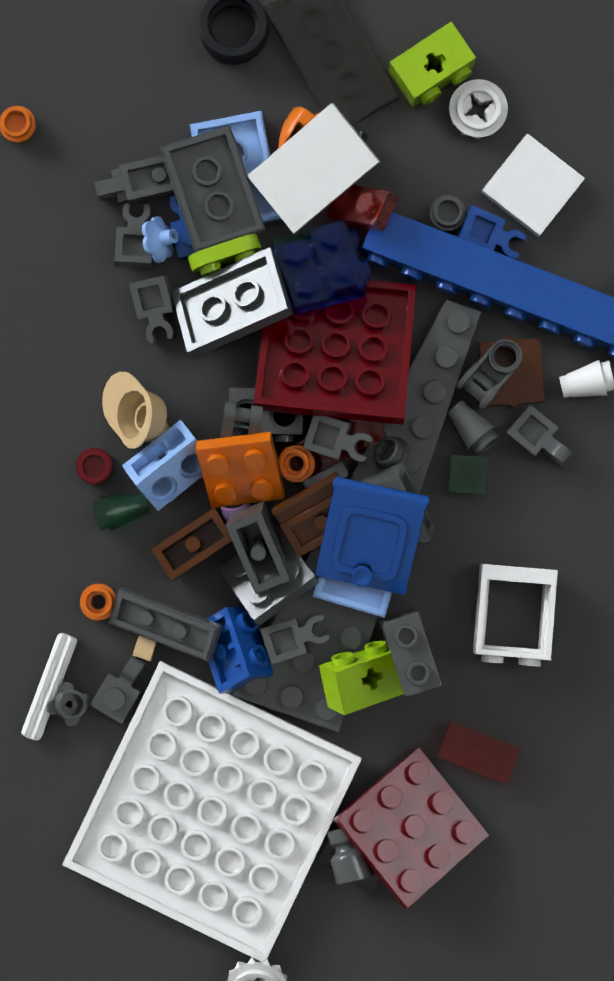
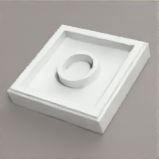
M527 133L481 193L539 238L585 178Z

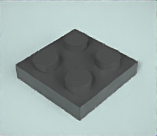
M279 525L276 526V530L279 534L291 578L290 581L255 594L238 554L218 567L258 626L319 583L302 557L297 555Z

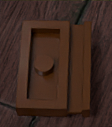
M337 471L272 507L271 512L276 516L280 527L299 557L322 544L334 490L332 482L335 476L340 477Z

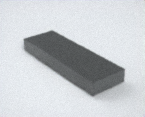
M125 587L118 589L109 619V624L207 662L213 660L223 627L222 624Z

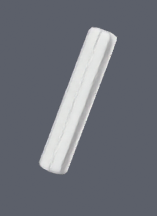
M59 633L56 637L21 731L22 735L26 738L39 740L43 735L50 716L47 711V704L57 696L59 685L62 684L77 644V639L71 635Z

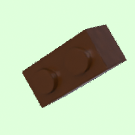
M213 508L151 550L170 580L175 581L232 544L233 541L226 528V523L217 509Z

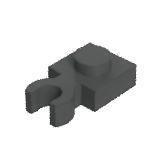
M124 204L122 213L127 227H117L115 267L152 269V255L146 253L143 248L144 235L142 232V225L151 219L149 204H144V212L140 217L131 216L130 204Z
M163 275L129 283L137 320L148 317L149 324L146 328L148 342H157L155 331L158 326L166 330L168 339L175 338V326L166 317V313L176 311L168 276Z
M313 416L303 448L338 460L342 458L343 451L346 450L351 458L363 462L368 461L369 456L359 453L357 444L361 440L374 442L375 438L369 433L349 434L352 423L328 416Z
M322 615L313 616L303 627H300L298 618L295 617L260 629L271 665L309 654L306 646L307 642L311 641L316 644L329 642L331 640L330 634L317 637L313 631L317 623L325 621V617Z

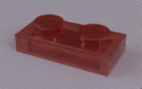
M352 185L332 202L327 217L337 223L384 232L398 197L390 191Z

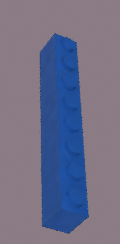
M378 206L361 252L362 255L367 256L366 261L383 269H386L388 265L401 269L400 274L407 279L421 282L422 278L436 283L435 288L443 293L456 295L458 291L470 296L469 301L477 306L490 309L491 305L504 309V315L513 320L524 322L527 318L538 322V328L544 332L559 335L561 331L574 336L573 342L580 346L593 349L597 345L607 349V355L614 358V297Z

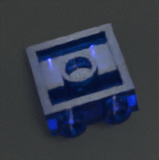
M344 220L310 228L309 236L306 238L273 246L294 315L366 296L367 282L371 281L370 267L366 259L359 260L356 251L360 250L357 232L355 229L348 230Z

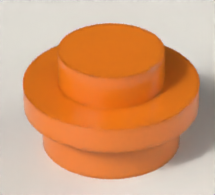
M23 106L9 107L0 116V132L10 142L23 143L29 140L36 130V120L33 114Z

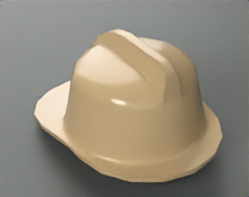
M119 371L113 374L106 382L102 396L104 416L127 448L136 449L144 442H152L170 428L166 422L167 407L165 402L158 395L147 391L129 372Z

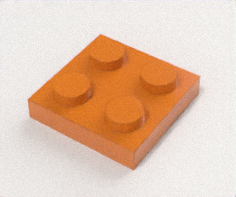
M271 432L196 442V454L211 508L284 499L285 488Z

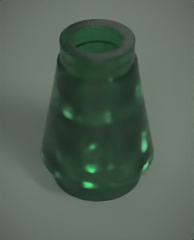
M143 493L101 496V500L93 502V509L100 531L109 529L111 532L144 515L150 514L148 502Z

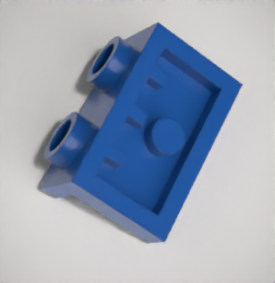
M225 607L207 618L223 625L213 660L209 661L219 694L230 693L253 679L268 678L273 675L270 658L265 649L258 625L251 618L245 607Z

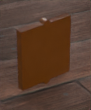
M507 337L506 340H512L521 348L522 361L517 370L504 383L505 386L488 406L510 405L511 408H516L518 404L544 403L540 338L513 340L512 337ZM497 341L479 342L480 359ZM508 348L498 349L494 354L495 362L499 366L506 368L514 364V354Z

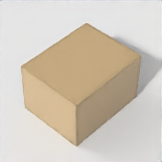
M139 635L132 656L151 661L157 642Z

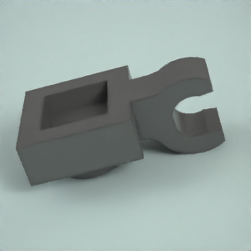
M531 404L506 433L507 436L534 458L542 449L553 461L562 466L572 454L566 446L553 437L559 427Z
M133 656L130 657L120 677L109 672L90 705L122 724L142 692L133 684L146 662Z

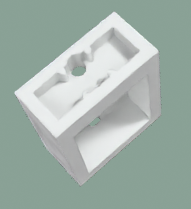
M479 564L473 653L481 654V662L503 663L504 656L519 658L518 665L540 667L541 660H551L558 570ZM490 580L543 584L538 649L485 644Z

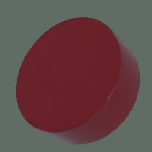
M99 448L84 450L76 461L78 476L82 481L90 485H101L107 482L114 471V463L111 456Z

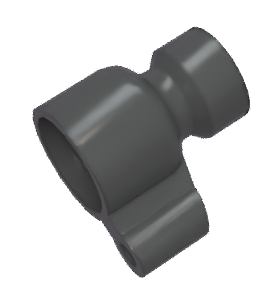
M341 829L327 832L330 845L335 848V854L331 858V866L336 885L376 875Z

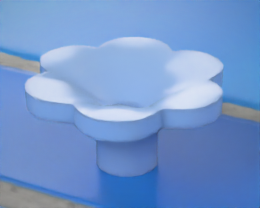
M152 217L150 221L142 225L144 235L143 248L146 253L152 255L156 263H162L166 258L172 257L174 253L173 244L178 241V233L175 229L165 225L161 217Z

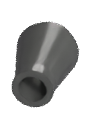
M464 400L457 403L447 413L468 451L473 450L477 456L485 453L500 439L496 432L497 427L468 406Z

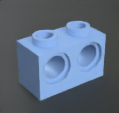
M181 419L122 465L134 484L158 511L203 477L196 454L197 439Z

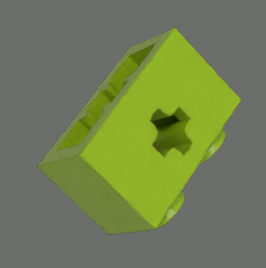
M451 21L390 61L388 72L412 108L421 102L426 106L436 100L442 94L440 89L452 82L456 86L470 77L473 73L471 69L474 66L476 57ZM428 63H431L434 67L440 64V72L437 73L434 69L427 71Z
M386 641L370 642L364 646V650L355 653L342 652L335 654L331 657L332 661L319 665L327 706L342 715L350 714L404 694L389 645L386 644Z

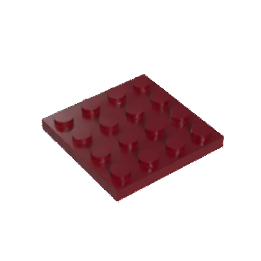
M281 271L293 315L262 329L253 405L263 406V411L404 425L416 285Z

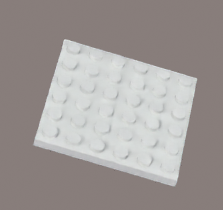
M160 661L62 865L263 962L269 956L362 757L229 693L219 694L217 687Z

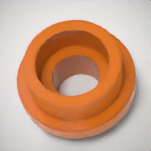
M292 445L285 448L278 458L281 475L288 481H305L314 472V455L310 450L304 449L302 445ZM296 456L303 460V467L299 471L293 469L291 465L292 459Z
M92 584L82 592L80 608L89 619L96 621L105 620L111 616L116 594L112 588L105 584ZM96 595H102L105 598L106 603L102 609H96L93 606L92 601Z

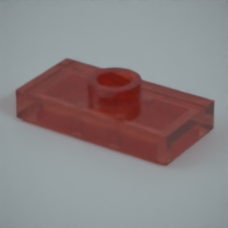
M450 721L437 757L508 784L521 749Z

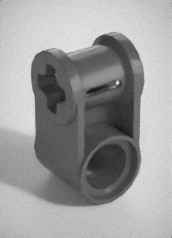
M503 339L497 341L479 361L472 365L455 387L459 390L465 389L480 402L479 407L484 410L505 386L504 383L519 367L522 361L521 348L512 340ZM508 348L511 350L515 357L514 364L506 368L499 366L494 359V354L498 349ZM473 380L477 381V382H478L482 387H484L487 391H484V390H483L480 386H478Z

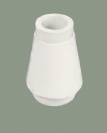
M597 360L565 376L559 377L564 398L606 396L608 391L614 390V379L609 361L600 363Z

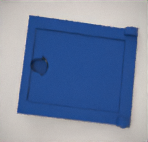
M335 476L332 482L334 490L315 576L352 583L359 587L366 586L405 595L425 510L430 503L429 496ZM358 564H366V565H369L372 570H370V569H369L368 567H366V566H358V567H356V565H358Z

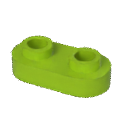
M249 234L200 250L187 258L192 272H200L201 277H205L222 269L221 265L232 261L238 262L256 254L262 247L258 235Z

